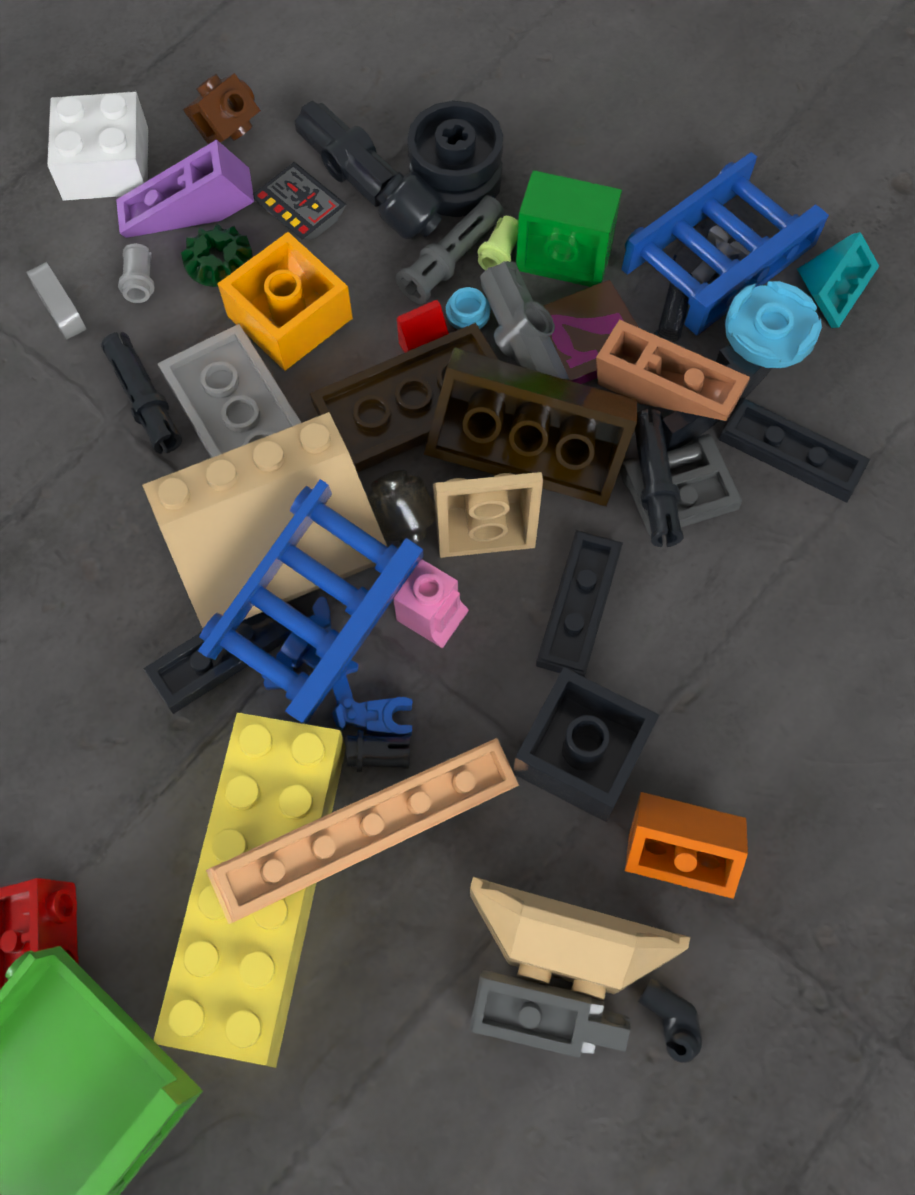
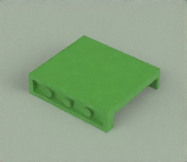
M61 946L37 952L28 951L16 959L8 968L5 974L8 981L0 990V1195H120L203 1090Z

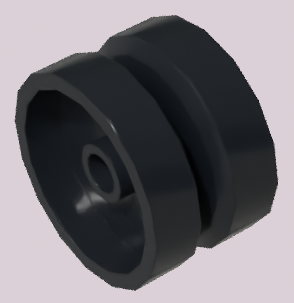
M452 100L434 104L420 112L409 128L407 138L408 157L410 160L409 172L418 173L440 194L442 203L437 213L442 216H466L485 196L496 198L500 192L504 136L499 121L487 109L472 102Z

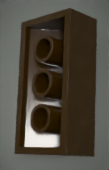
M454 348L446 369L424 455L494 475L542 472L543 489L607 507L637 423V400Z

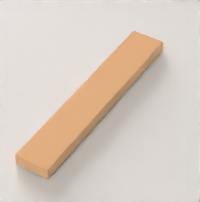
M495 738L211 867L206 872L227 922L230 924L519 786L498 738Z

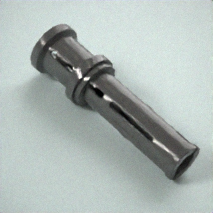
M485 196L440 242L426 245L420 251V258L411 267L403 268L396 274L397 285L403 294L417 304H424L430 298V291L440 281H447L453 276L455 263L491 229L500 217H504V210L501 204L495 198ZM472 226H475L464 239L459 240Z

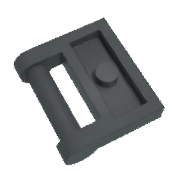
M710 434L694 438L692 444L667 451L671 470L695 462H699L704 466L672 476L673 484L677 485L681 496L677 505L681 527L740 508L743 500ZM635 457L623 460L619 472L624 485L630 490L648 534L651 537L648 510L642 507L640 498L641 492L644 489L640 462Z

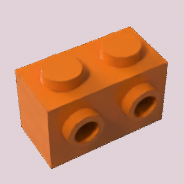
M641 792L629 833L625 871L734 899L748 855L746 818Z

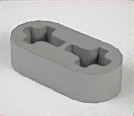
M47 262L26 272L36 292L66 340L87 330L75 306Z

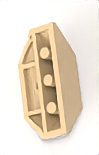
M477 877L472 879L470 897L507 963L519 967L517 976L529 981L549 985L551 977L572 982L571 991L604 1000L606 992L611 994L618 993L679 956L689 947L690 937L571 905Z

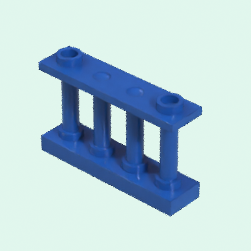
M752 152L736 163H728L717 177L646 228H637L625 242L624 247L626 251L621 270L628 275L647 261L689 298L688 304L690 305L684 325L696 336L728 312L733 298L745 287L755 283V287L764 285L814 247L829 216L816 204L801 216L798 214L792 216L752 184L749 180L757 160V156ZM738 195L780 231L771 238L768 236L762 238L723 205ZM706 217H709L746 248L750 254L741 261L738 259L732 261L693 227ZM678 239L715 270L720 277L710 284L707 282L701 284L662 249Z
M321 479L313 489L306 486L296 497L290 508V512L295 515L222 616L217 612L207 622L199 636L204 643L198 650L204 656L215 660L224 648L287 692L285 697L291 701L285 712L304 724L309 722L394 600L393 598L423 558V549L408 538L403 541L399 548L393 544L387 547L325 505L332 496L329 484ZM313 521L377 564L375 570L381 574L370 590L363 586L357 589L296 547ZM283 563L347 606L345 612L351 615L340 633L335 629H331L328 632L266 589ZM253 606L317 649L315 654L322 659L310 676L305 672H301L300 675L236 632Z

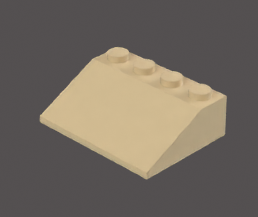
M330 412L142 485L202 628L205 627L207 622L217 612L222 616L295 515L290 512V508L296 497L306 486L313 489L320 479L329 484L332 496L325 505L387 546L350 454ZM314 521L296 545L297 548L343 579L377 565ZM283 563L266 589L283 601L288 602L315 591L319 587ZM253 606L244 619L259 614L262 611Z

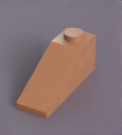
M620 319L596 357L598 385L624 397L637 400V403L724 421H727L750 380V377Z

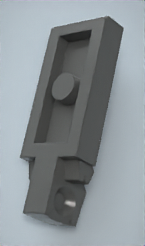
M482 970L469 1030L474 1033L580 1058L581 1052L594 1054L596 1045L626 1052L631 1028L630 1017L604 1010L605 1002L592 998V996Z

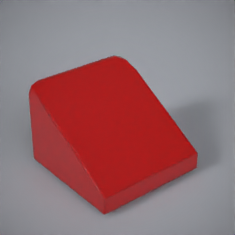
M433 300L397 317L398 340L404 353L449 334L441 304L438 300Z

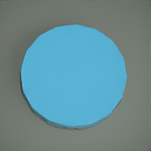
M768 281L767 285L755 287V283L745 287L733 298L725 319L726 337L734 351L748 362L765 368H786L801 362L813 351L822 329L821 318L819 320L815 312L817 306L812 298L798 287L781 281Z

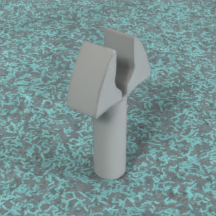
M718 225L709 229L707 240L728 258L741 261L750 254L737 241L729 244L728 240L731 236ZM702 261L691 274L702 284L708 282L716 271Z

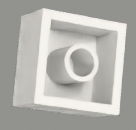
M137 92L51 98L48 168L63 201L119 197L148 181V126Z

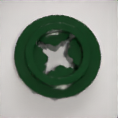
M216 223L213 230L205 231L199 227L198 235L195 238H186V249L181 252L187 274L199 284L211 287H218L220 281L253 258L252 248L247 235L239 234L235 226L223 229L218 223ZM213 247L217 248L220 252L223 251L225 262L222 263L220 258L217 259L213 254L210 255V248Z

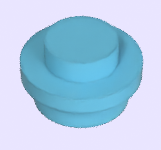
M471 287L461 288L454 292L446 304V318L458 330L473 323H476L480 329L490 318V304L478 289Z

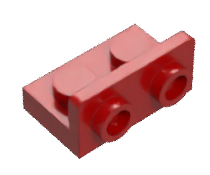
M35 878L0 888V990L8 981L5 977L8 968L21 955L31 950L37 952L61 946L79 965L76 886L73 882Z

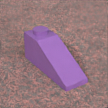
M215 140L116 199L119 232L122 236L128 238L222 221L254 202L250 169L218 140Z

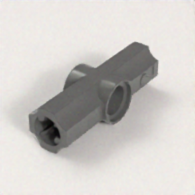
M504 261L499 265L489 267L480 278L482 289L499 324L494 331V338L499 349L507 357L515 360L520 367L569 380L568 374L550 338L555 329L553 318L544 306L533 301L516 263Z

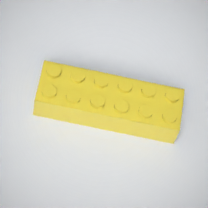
M243 713L236 714L154 1036V1042L157 1045L276 1068L316 883L228 924L206 870L332 813L346 750L340 730Z

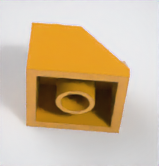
M289 232L278 238L218 283L227 316L236 325L240 324L244 332L284 371L353 319L348 286Z

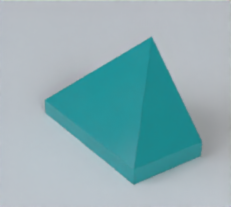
M861 232L846 237L797 268L831 328H839L879 268V264Z

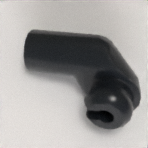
M651 978L638 1002L662 1018L666 1050L669 1056L679 1063L690 1062L700 1053L702 1048V1035L697 1011L692 1003Z

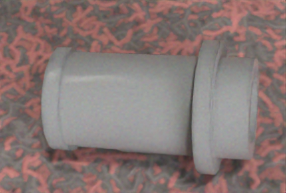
M130 244L123 249V275L119 278L118 288L126 300L133 303H142L149 299L155 288L154 281L150 278L152 253L149 252L148 247L142 244Z

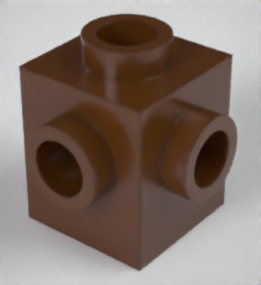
M235 73L223 79H220L217 74L208 78L196 88L200 96L183 109L207 144L215 140L222 142L229 136L233 141L240 138L253 127L249 120L261 111L254 102L255 97L247 83L239 79Z

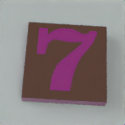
M610 279L543 305L553 318L555 329L550 338L568 374L569 381L579 384L598 378L596 357L619 319L638 327Z

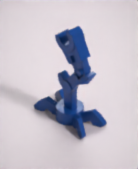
M321 596L312 607L315 615L308 618L330 632V609L327 599ZM293 632L289 635L276 656L278 661L293 670V666L298 668L303 663L315 669L322 658L315 654L317 650L315 647ZM351 660L332 687L337 704L332 712L336 727L343 732L346 724L366 729L367 734L411 736L412 725H398L393 721L392 716L400 710L411 711L412 699L396 697L362 703L355 702L347 675L358 671V663ZM261 674L265 679L264 687L267 690L282 689Z

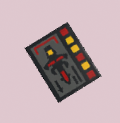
M295 162L253 193L256 202L302 240L316 239L338 221V217L346 206V203Z

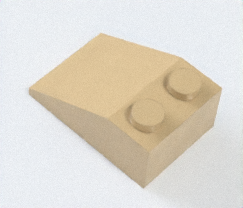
M542 472L518 475L503 473L494 477L468 480L454 478L446 482L433 484L440 558L535 548L543 486Z

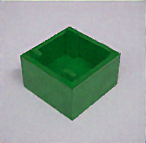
M533 170L519 211L516 265L519 271L587 287L602 283L612 251L622 189Z

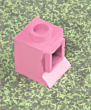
M424 560L419 562L393 598L396 620L442 649L469 611L460 600L458 580Z

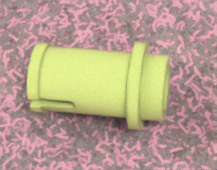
M511 216L500 217L489 240L480 245L478 249V263L485 271L489 267L499 265L504 261L511 262L510 254L518 238L517 219Z

